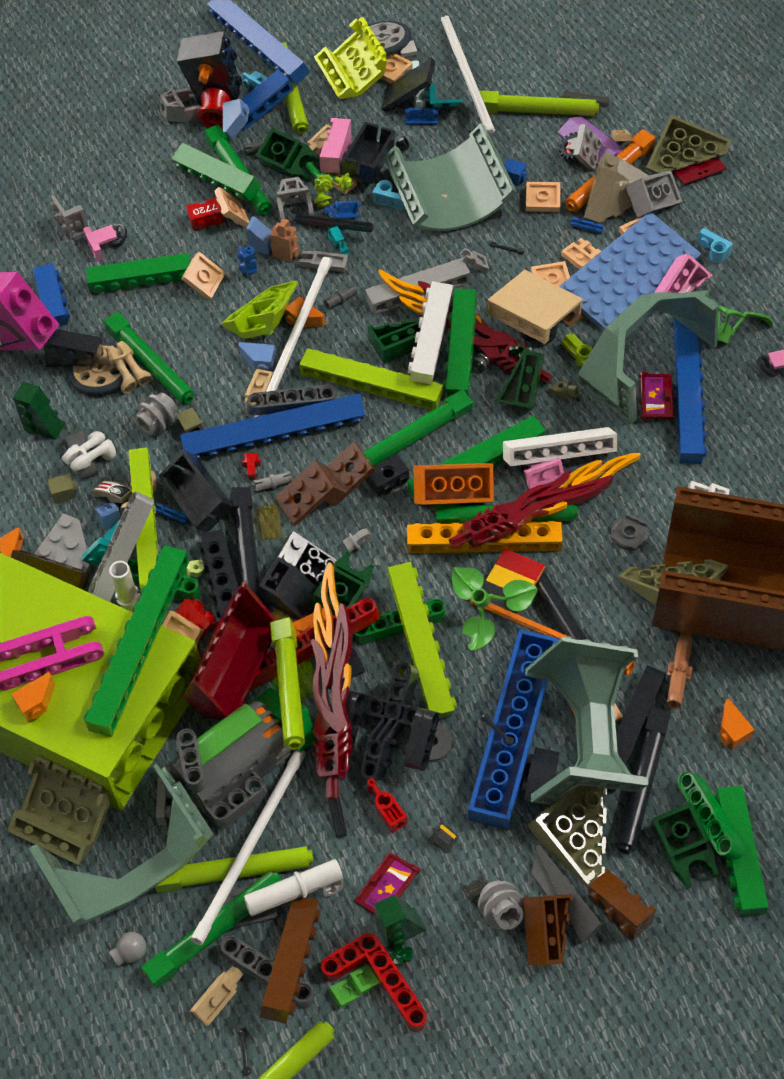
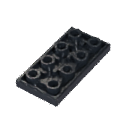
M431 57L389 84L386 88L382 110L389 111L395 109L400 103H405L411 96H416L422 89L429 88L435 71V60Z

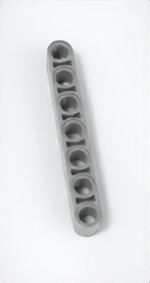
M136 491L132 493L88 589V593L110 602L115 587L109 573V568L116 561L128 562L154 503L152 498Z

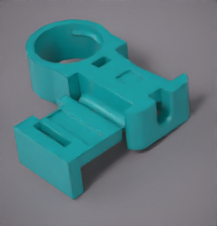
M337 226L330 228L328 239L333 243L334 247L338 246L340 254H345L349 257V248L346 246Z

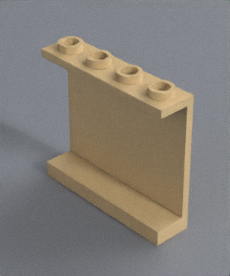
M524 270L487 300L486 314L545 344L549 341L550 329L571 311L577 314L581 313L583 299Z

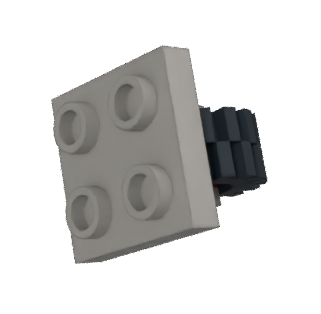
M580 124L578 132H574V134L569 133L570 136L566 135V139L561 140L562 144H559L561 149H558V152L570 165H577V162H579L588 170H595L601 147V139L586 124Z

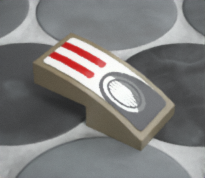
M104 480L92 490L95 497H108L110 503H123L132 495L130 487L114 481Z

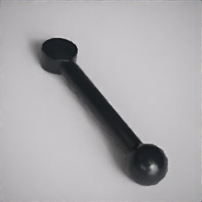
M494 241L490 243V247L492 248L497 247L517 252L519 255L524 254V250L522 248L515 249L503 245H498Z
M488 714L481 716L482 721L487 722L505 739L506 745H513L514 739L504 734L489 719Z
M241 1028L238 1031V1035L241 1037L244 1062L242 1073L248 1076L251 1074V1068L248 1065L245 1039L247 1031Z

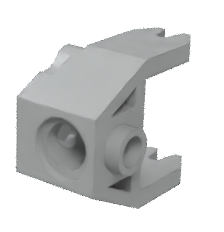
M171 88L160 96V111L166 121L185 123L198 119L197 112L202 106L197 105L185 108L182 104L193 99V92L190 88L175 91Z
M299 177L282 179L280 189L277 191L280 221L282 218L285 219L283 206L305 202L309 215H314L309 188L303 184L302 180Z

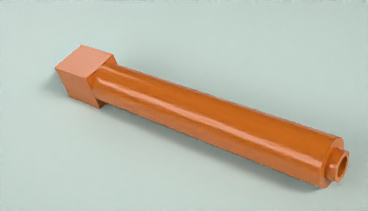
M642 129L616 157L632 165L638 158H643L654 148L656 137ZM595 175L566 199V207L569 211L578 212L588 203Z

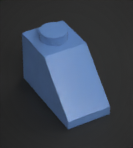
M241 99L223 103V133L230 140L235 138L248 121L249 107Z
M252 216L246 229L249 246L254 248L257 253L269 255L272 250L270 239L272 231L256 217Z
M239 342L240 355L254 370L261 369L273 372L276 357L275 345Z

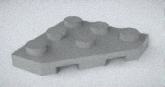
M63 513L34 554L85 571H89L92 567L89 563L82 561V555L87 550L80 521Z

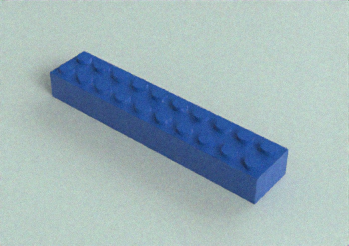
M519 629L493 723L504 734L514 739V743L512 746L506 745L505 739L491 727L468 808V820L509 830L549 680L526 677L525 669L554 645L559 638Z

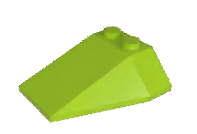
M297 280L269 287L232 313L221 323L222 326L243 339L250 337L254 339L260 335L268 336L272 334L279 325L298 285Z

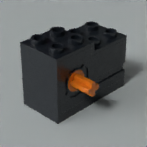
M224 31L182 38L177 63L199 106H202L201 94L208 88L223 90L228 94L230 101L237 100L238 96H240L242 77L238 75L234 63L237 55L235 50L232 49L230 39Z

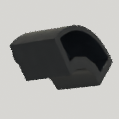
M535 747L534 754L529 753L527 766H530L528 780H523L521 792L525 793V801L531 802V794L555 777L560 752Z

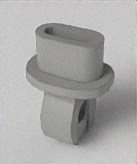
M365 528L358 531L354 536L349 533V537L344 539L343 543L349 552L355 549L359 551L361 550L360 545L372 540L374 537Z

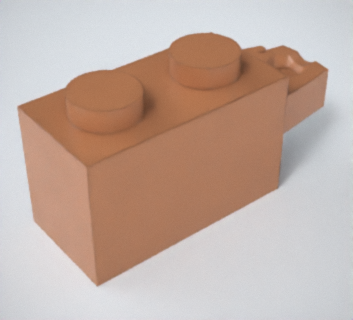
M282 218L281 223H277L270 234L273 257L292 262L294 257L297 258L300 252L296 228L290 226L289 220Z

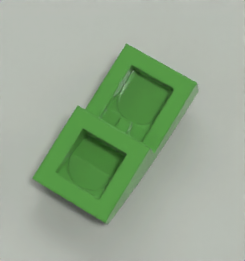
M366 965L350 973L348 978L329 987L328 992L338 1008L341 1009L378 986L380 982L369 965Z

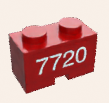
M217 197L205 200L203 204L197 202L186 206L187 215L193 230H201L207 226L219 225L225 222V216L221 213L222 208L216 201Z

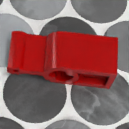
M374 779L367 780L368 792L375 797L376 812L390 832L393 834L407 825V815L394 797L388 792H380Z

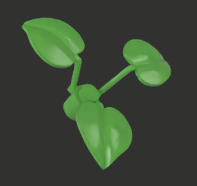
M719 306L717 341L728 344L730 335H734L735 330L745 317L763 320L770 327H773V320L760 313L744 312L742 314L737 310ZM720 312H723L727 316L725 322L720 325ZM730 315L740 317L733 329L728 324Z
M454 567L452 570V584L455 593L464 600L472 599L478 605L477 609L481 615V619L471 617L463 625L462 634L471 637V643L468 645L469 650L475 651L485 647L494 637L495 625L491 620H484L483 607L488 606L492 598L502 601L506 600V605L510 610L521 612L526 610L533 602L537 593V587L528 581L513 580L508 582L503 588L505 597L488 594L482 589L484 578L480 571L474 568Z

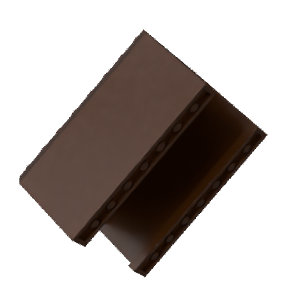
M677 486L663 564L668 568L676 567L679 562L692 561L693 565L704 564V560L712 559L728 565V570L720 580L662 570L652 627L784 651V504Z

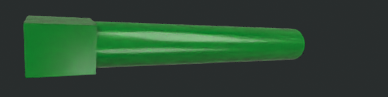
M219 124L204 130L206 142L222 162L250 174L229 144L227 135L223 133ZM259 188L250 203L258 215H265L269 213L272 205Z
M119 312L104 320L106 331L117 342H125L133 350V356L182 405L192 402L195 394L194 391L133 331L130 323Z
M462 389L445 399L444 404L363 452L375 467L451 420L455 421L472 411L473 401Z
M459 503L436 504V520L439 524H463L476 518L477 513L480 511L484 514L485 510L489 507L491 511L494 505L459 506ZM574 504L569 505L566 509L537 517L531 521H574V517H578V507L574 506Z
M268 871L223 906L202 945H197L191 941L194 929L167 951H160L142 965V970L156 989L178 973L177 970L249 915L244 895L281 881L282 879L278 873Z

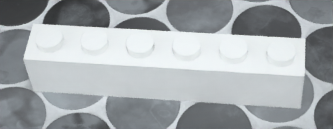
M432 281L431 288L427 287L425 298H428L427 303H423L422 313H424V317H420L418 326L421 330L416 333L415 343H417V347H413L411 358H414L413 363H409L408 373H411L410 381L432 385L453 285Z
M609 427L503 441V459L510 466L617 451V433Z

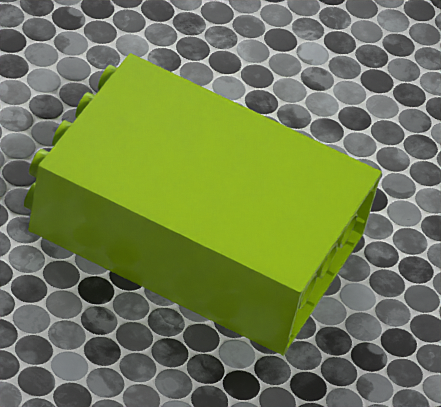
M0 553V643L83 616H91L94 619L96 630L94 629L92 632L80 636L79 639L64 643L65 648L68 650L89 642H100L104 651V656L95 662L52 675L55 686L47 711L39 718L32 719L29 722L23 716L12 696V693L27 684L6 691L0 689V752L27 766H30V763L40 755L51 760L52 764L56 762L70 769V773L72 771L87 777L88 781L93 780L103 785L109 791V806L122 811L189 706L181 696L196 665L200 661L196 641L161 625L113 736L110 737L89 731L84 721L85 712L91 708L93 695L100 688L101 677L109 668L110 657L115 655L117 642L120 637H123L126 622L131 619L133 612ZM55 645L39 649V652L33 651L21 655L17 659L14 657L0 662V671L56 654Z

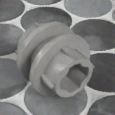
M161 392L157 396L149 395L146 399L147 404L142 402L137 407L138 413L135 416V421L144 432L153 435L156 431L163 433L166 430V424L172 425L175 422L174 415L178 410L177 406L168 395Z
M500 880L488 883L480 892L478 908L492 928L505 931L520 924L524 918L523 897L512 883Z

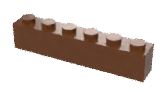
M302 896L292 900L263 999L260 1018L287 1024L289 1015H294L296 1002H293L294 996H299L302 983H298L299 977H304L307 965L303 964L304 958L309 959L312 946L308 945L309 940H314L316 928L313 925L314 922H319L321 910L318 909L319 900L308 897L303 898Z

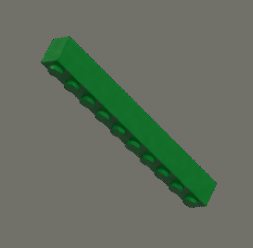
M164 545L162 551L157 554L154 569L150 570L148 582L141 589L139 602L135 603L133 615L126 622L125 633L123 637L119 638L115 655L110 657L109 668L101 677L100 688L93 695L91 708L85 712L84 721L89 731L110 737L113 736L189 564L187 551Z

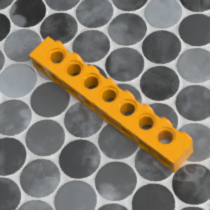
M530 521L518 532L494 543H484L474 549L468 542L456 548L451 547L449 539L463 533V524L416 523L407 525L408 553L503 552L504 549L512 552L562 551L561 522Z

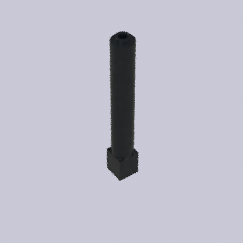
M232 487L229 499L234 506L231 509V517L234 520L240 583L246 580L249 588L256 594L260 585L252 519L251 487Z
M543 571L535 585L537 587L536 595L559 632L573 639H587L548 575Z
M653 707L650 709L633 774L635 776L648 777V786L639 792H628L615 841V847L623 854H630V852L636 850L671 712Z

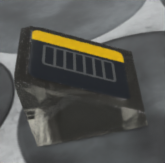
M440 822L430 837V844L449 854L459 835Z

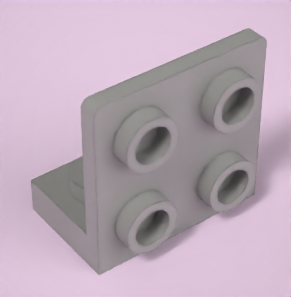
M54 195L51 196L52 203L50 205L53 212L56 213L54 219L57 224H61L60 227L63 234L68 235L70 239L84 234L83 228L88 226L81 205L64 211Z

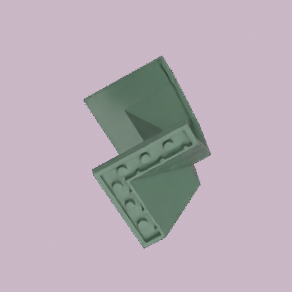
M710 290L682 293L665 291L639 296L604 329L578 373L579 383L629 423L633 424L637 421L636 383L623 372L625 339L658 310L670 314L715 348L717 346L719 305L715 300L709 299Z
M565 636L559 639L525 669L526 677L545 679L552 682L573 707L576 718L578 760L573 767L569 766L531 794V802L551 805L578 785L639 792L648 786V777L631 775L617 751L614 704L624 669L638 658L637 649H631L628 646H613L610 643H595L588 639L577 640L570 636Z
M158 764L153 766L172 797L167 846L122 878L113 879L64 870L59 860L37 843L29 848L71 920L76 925H82L132 903L181 870L214 835L191 800L188 791L180 781L176 782L165 767L161 769Z

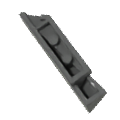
M538 845L536 847L531 876L545 895L573 894L572 901H569L567 914H570V918L566 925L568 928L570 926L573 927L580 943H583L599 933L601 923L544 849Z

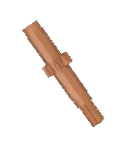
M680 632L674 664L669 663L667 677H671L667 706L672 709H679L681 707L686 680L690 681L693 667H688L692 647V634Z

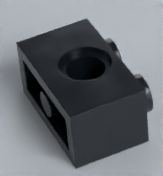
M396 454L375 466L376 470L366 478V482L378 497L382 494L387 495L396 486H402L407 483L408 479H410L409 469Z

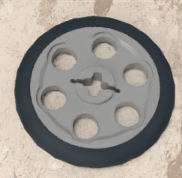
M390 20L368 25L385 50L386 56L401 51L410 42L411 31L401 22Z

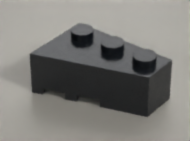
M56 329L44 344L46 367L97 365L103 351L102 337Z

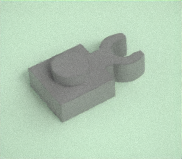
M466 248L460 252L461 255L465 256L462 258V261L470 263L473 269L483 273L489 270L486 256L476 251L471 252Z

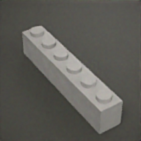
M462 258L408 276H403L399 280L413 285H418V281L428 284L434 281L453 285V288L470 283V271L465 262L462 261ZM386 283L365 289L366 301L373 314L403 305L399 298L402 295L393 291ZM394 284L395 286H397V287H399V288H401V289H403V290H405V291L413 292V293L418 294V295H420V296H422V297H424V298H425V296H426V295H424V294H422V293L415 292V291H411V290L402 288V287H400V286ZM405 297V298L410 299V300H412V301H416V300H414V299H412V298Z

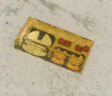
M277 504L258 506L263 540L282 538Z

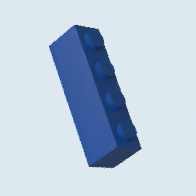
M276 70L242 99L249 107L248 121L243 126L244 130L253 125L294 90L290 80L280 70Z
M53 263L33 268L40 301L59 323V326L68 325L67 318H70L68 307L64 308L67 302L65 295H61L64 292L62 282L58 283V280H61L59 269L55 270Z

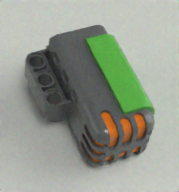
M255 701L249 705L243 704L197 738L206 786L201 792L193 793L188 790L180 757L173 761L170 766L175 781H180L202 814L207 819L210 818L217 827L225 828L264 798L265 788L261 778L290 756L292 749L284 746L282 723L278 719H274V714L271 711H267L265 704ZM189 758L187 763L194 762L196 758ZM193 778L190 782H196L199 778ZM253 787H259V788H260V789H259L258 791H256V792L250 791ZM236 800H243L239 805L234 804ZM219 813H226L222 818L217 817Z

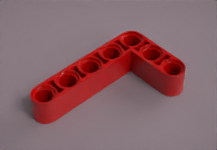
M365 933L323 959L321 963L322 974L330 982L340 979L367 962L408 1028L414 1032H420L426 1027L427 1015L424 1008L375 934ZM368 942H371L375 945L371 949H366L363 947ZM348 954H354L356 956V958L352 961H347L345 959V957ZM383 960L386 962V965L384 967H377L375 963ZM329 966L337 967V970L333 973L326 971ZM394 978L398 980V983L390 986L387 984V981ZM408 997L410 1002L408 1004H401L399 999ZM418 1015L423 1019L420 1023H413L411 1018Z

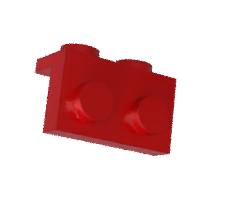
M185 599L175 612L204 630L198 641L200 642L212 627H217L218 622L212 613L206 612L203 609L204 605L200 601Z

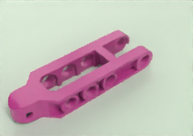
M83 616L0 643V662L14 657L17 659L20 658L19 656L33 651L39 652V649L55 645L57 652L56 654L0 671V689L6 691L30 683L48 672L52 676L101 659L104 656V651L100 642H89L66 650L64 645L66 642L79 639L80 636L88 634L94 629L96 630L93 617Z

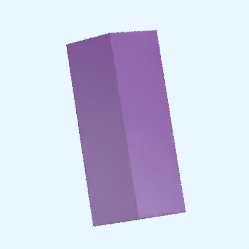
M582 116L569 118L557 132L566 139L565 136H570L569 133L574 134V132L579 131L580 124H586L601 139L598 162L604 152L617 156L624 150Z

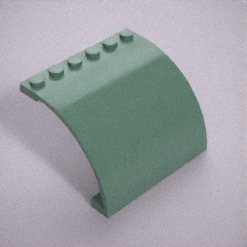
M480 123L469 134L470 137L460 146L432 159L405 161L400 149L396 146L384 156L414 226L432 231H449L464 228L489 217L517 193L483 124Z

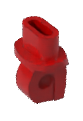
M257 453L244 454L242 466L244 468L247 467L248 479H256V467L261 465L259 455Z

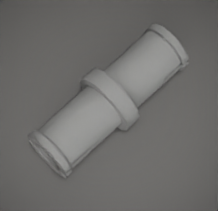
M290 471L278 475L271 474L267 478L253 480L254 488H256L255 491L258 492L269 488L276 489L277 486L291 483L292 476Z

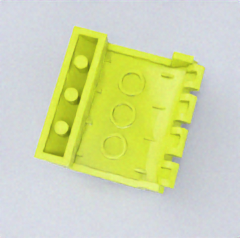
M361 17L359 20L355 19L349 25L355 33L334 52H331L325 46L314 56L339 99L362 95L385 74L387 54L376 36H374L364 17Z

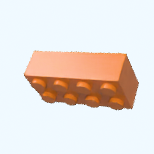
M492 463L414 465V504L494 502Z

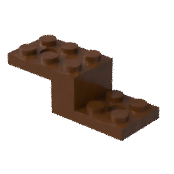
M353 442L327 466L316 460L312 462L275 498L291 523L297 525L323 501L332 506L338 505L376 469L358 443ZM354 464L353 471L348 472L349 466ZM302 495V500L297 504V497Z

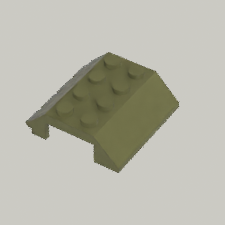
M38 755L30 763L27 774H34L23 808L13 813L7 831L33 844L37 843L43 849L77 865H81L99 837L110 805L109 791L103 785L93 780L88 781L87 777L74 771L70 773V769L56 762L52 764L51 760Z

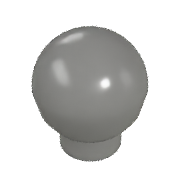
M127 932L118 939L116 947L109 952L118 966L125 962L134 963L144 956L146 942L140 934Z

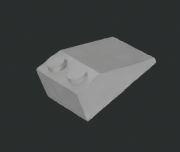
M671 170L643 177L626 185L637 217L682 202Z

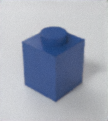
M508 158L504 166L512 183L519 186L522 181L526 180L528 175L526 164Z

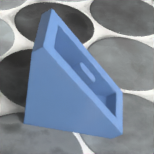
M107 503L95 509L105 531L111 529L121 518L119 509L114 503Z

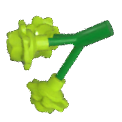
M311 162L306 164L307 169L315 177L314 189L317 190L318 197L313 201V204L316 203L318 207L329 205L332 197L324 195V192L327 193L329 189L333 188V181L339 184L340 192H343L344 189L349 190L351 187L352 179L349 177V173H346L341 178L337 176L335 178L329 174L326 175L319 172Z

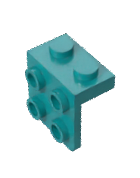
M432 83L429 88L424 89L425 99L428 98V105H432V108H442L443 104H448V107H458L459 103H462V99L437 100L436 83Z
M119 521L104 535V538L99 537L83 553L82 561L99 567Z

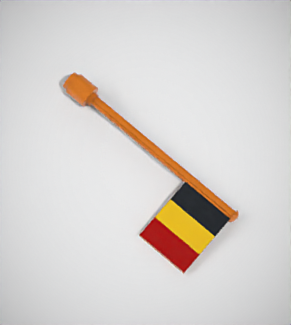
M504 549L483 584L482 589L488 594L505 597L503 588L508 582L524 580L536 585L546 566L508 549ZM492 598L490 604L483 607L484 610L539 634L559 639L566 636L518 615L519 612L512 611L507 607L506 600L502 601ZM471 599V601H470L471 605H472V606H474V605H475V606H478V605L475 604V603L472 601V599ZM635 661L626 666L623 676H630L634 669Z

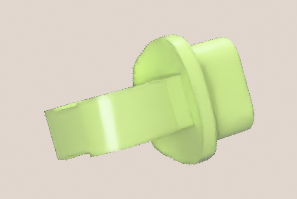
M203 560L190 561L184 575L200 577L204 571Z

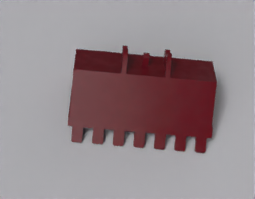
M246 580L241 583L230 599L181 696L184 701L203 717L223 720L242 706L272 643L270 622L277 620L249 588Z

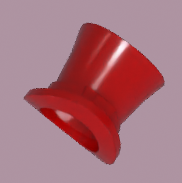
M208 88L202 92V108L198 109L197 117L207 129L218 124L223 129V103L230 101L226 92L218 88Z

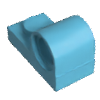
M382 180L376 185L373 190V203L405 211L406 208L399 193L393 192V185L390 181Z
M705 228L699 233L698 243L702 247L710 249V261L722 263L728 258L732 251V242Z

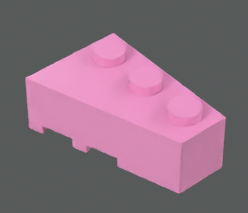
M331 118V130L327 131L329 138L328 141H324L320 154L321 172L340 173L342 159L353 142L351 119Z
M687 253L676 257L654 293L665 291L670 293L691 292L713 275Z

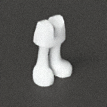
M95 431L88 436V441L83 445L78 446L75 444L71 446L62 456V460L67 465L71 464L70 468L75 472L90 466L91 461L100 455L107 461L114 459L116 450L111 440L104 441V434Z

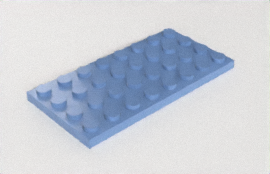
M649 212L559 287L582 298L581 313L604 331L639 296L656 291L676 257L688 253L697 260L701 253L656 215Z

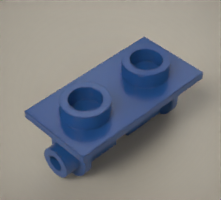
M409 107V109H405L406 124H438V109H435V107L423 108L422 112H420V108Z
M336 201L332 208H326L333 218L352 219L360 217L357 214V210L360 207L357 201Z
M238 245L239 253H237V258L241 263L238 265L242 275L245 274L247 279H249V274L257 271L255 250L251 246L241 249L240 245Z

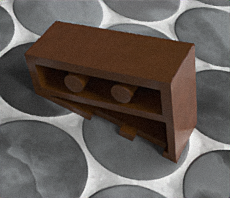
M607 870L589 885L588 897L593 904H599L604 909L603 913L610 921L614 920L619 925L618 928L625 937L630 936L634 940L652 924L656 909L652 905L647 908L640 902L642 899L640 895L636 893L633 896L626 889L627 885L611 871Z
M573 894L523 897L528 965L563 963L567 935L564 934L565 924L570 918V914H567Z

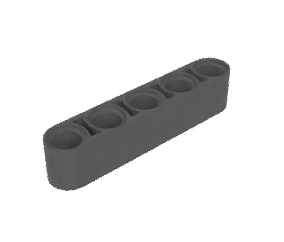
M330 385L256 392L249 395L246 410L251 415L282 412L334 400L336 391ZM309 396L312 400H308L305 397ZM291 398L294 402H290L287 399ZM274 400V401H276L277 403H276V404H272V403H270L269 401ZM256 402V403H258L259 405H258V406H254V405H252L251 403Z
M225 937L220 943L224 958L267 986L270 975L264 976L262 971L272 969L274 962L237 937ZM234 945L237 947L233 952L226 951L229 946ZM248 957H253V958H254V961H253L252 963H250V964H245V963H244V960H245L246 958H248ZM299 978L298 983H302L300 993L306 992L309 996L304 1000L294 996L293 1002H296V1006L300 1008H308L314 1001L313 991L309 984Z

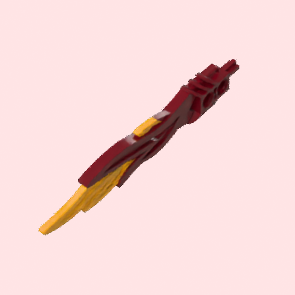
M378 270L381 279L393 291L402 295L399 297L401 303L424 317L421 309L423 308V303H427L428 299L413 292L405 291L394 284L426 295L427 287L431 288V284L418 281V285L409 284L383 270ZM405 297L412 298V299H414V300H416V301H418V302L412 301V300L407 299V298H405ZM451 303L449 306L447 315L448 317L446 319L444 328L447 331L448 328H451L452 324L449 322V313L453 312V306H451ZM476 314L475 333L481 337L474 335L473 348L479 349L488 357L490 363L511 374L519 357L510 358L514 354L510 352L509 347H518L521 344L520 340L517 339L516 342L513 339V335L489 328L485 321ZM499 349H505L501 354L499 353ZM542 369L540 381L549 384L553 375Z
M640 453L619 456L607 461L603 465L602 460H597L578 468L572 473L568 470L551 483L529 489L516 501L501 505L495 504L491 511L489 507L485 510L484 514L480 511L477 513L476 518L463 523V533L449 539L451 547L456 548L468 542L474 549L484 543L497 542L518 532L534 518L547 516L566 509L569 505L586 501L607 489L612 484L613 475L622 468L639 460ZM607 469H609L602 477L596 479L599 476H601Z
M329 562L324 572L321 598L326 614V626L321 605L316 603L314 609L315 639L311 640L316 658L313 695L318 708L314 730L312 729V734L316 737V741L312 739V744L316 747V751L312 749V754L316 757V774L326 781V799L336 800L339 798V780L346 779V772L349 770V758L352 754V725L349 722L345 706L351 682V666L348 663L352 648V630L347 607L343 604L339 605L335 590L334 566ZM328 586L332 605L334 607L337 617L335 636L333 616L331 608L328 603ZM320 626L326 644L332 649L330 658L323 643V639L320 632ZM331 687L333 711L329 702L328 689L330 690ZM331 728L337 732L336 734H328ZM335 744L334 748L330 751L331 745ZM335 764L334 769L330 771V767Z

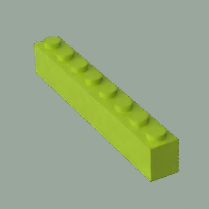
M307 348L299 364L301 375L429 410L437 408L443 396V385L437 382H432L431 385L410 381L411 376L401 372L397 373L385 368L371 366L367 363L338 357L334 354L323 353L319 350Z
M411 562L388 567V578L414 666L419 671L418 682L426 709L441 713L439 719L452 716L457 708L454 696H450L451 684L449 678H445L443 672L446 671L444 660L439 659L438 652H440L438 641H434L432 635L435 633L433 623L429 622L427 618L429 609L427 604H423L422 597H424L422 586H418L416 579H419L417 569L412 567Z

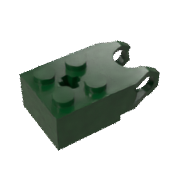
M271 128L256 154L260 164L291 178L299 177L307 182H310L311 178L302 170L304 164L307 162H320V155L312 151L308 145L274 128Z
M348 551L344 556L336 560L333 565L337 599L339 605L343 604L347 608L359 602L368 587L371 573L374 569V566L371 564L362 571H355L350 568L348 561L351 553ZM322 582L315 591L310 604L314 608L316 603H319L322 609L324 608L321 598ZM328 586V603L331 608L332 616H334L336 613L332 605Z
M691 802L652 818L650 826L673 873L683 882L686 889L691 888L692 884L688 870L694 865L703 866L713 878L718 877L719 872L715 864L714 850ZM676 831H679V833H684L683 836L677 835Z

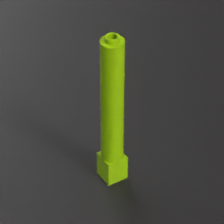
M291 81L294 90L284 99L294 133L304 134L308 131L309 125L298 86Z
M479 91L487 112L492 114H498V112L595 116V113H599V103L592 99L499 95V91Z
M290 617L270 622L272 642L275 646L284 746L296 750L305 744L295 650L297 648L296 629Z
M307 846L252 854L249 856L238 878L264 875L268 871L278 873L310 868L309 863H313L312 850H307ZM236 857L186 864L181 870L158 884L155 889L157 893L182 890L186 886L224 881Z
M327 1021L316 1023L258 1079H292L334 1039L333 1033L335 1031Z

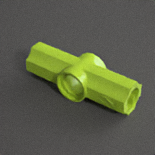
M571 333L566 335L561 341V345L576 359V364L582 367L593 350L591 346L583 344Z

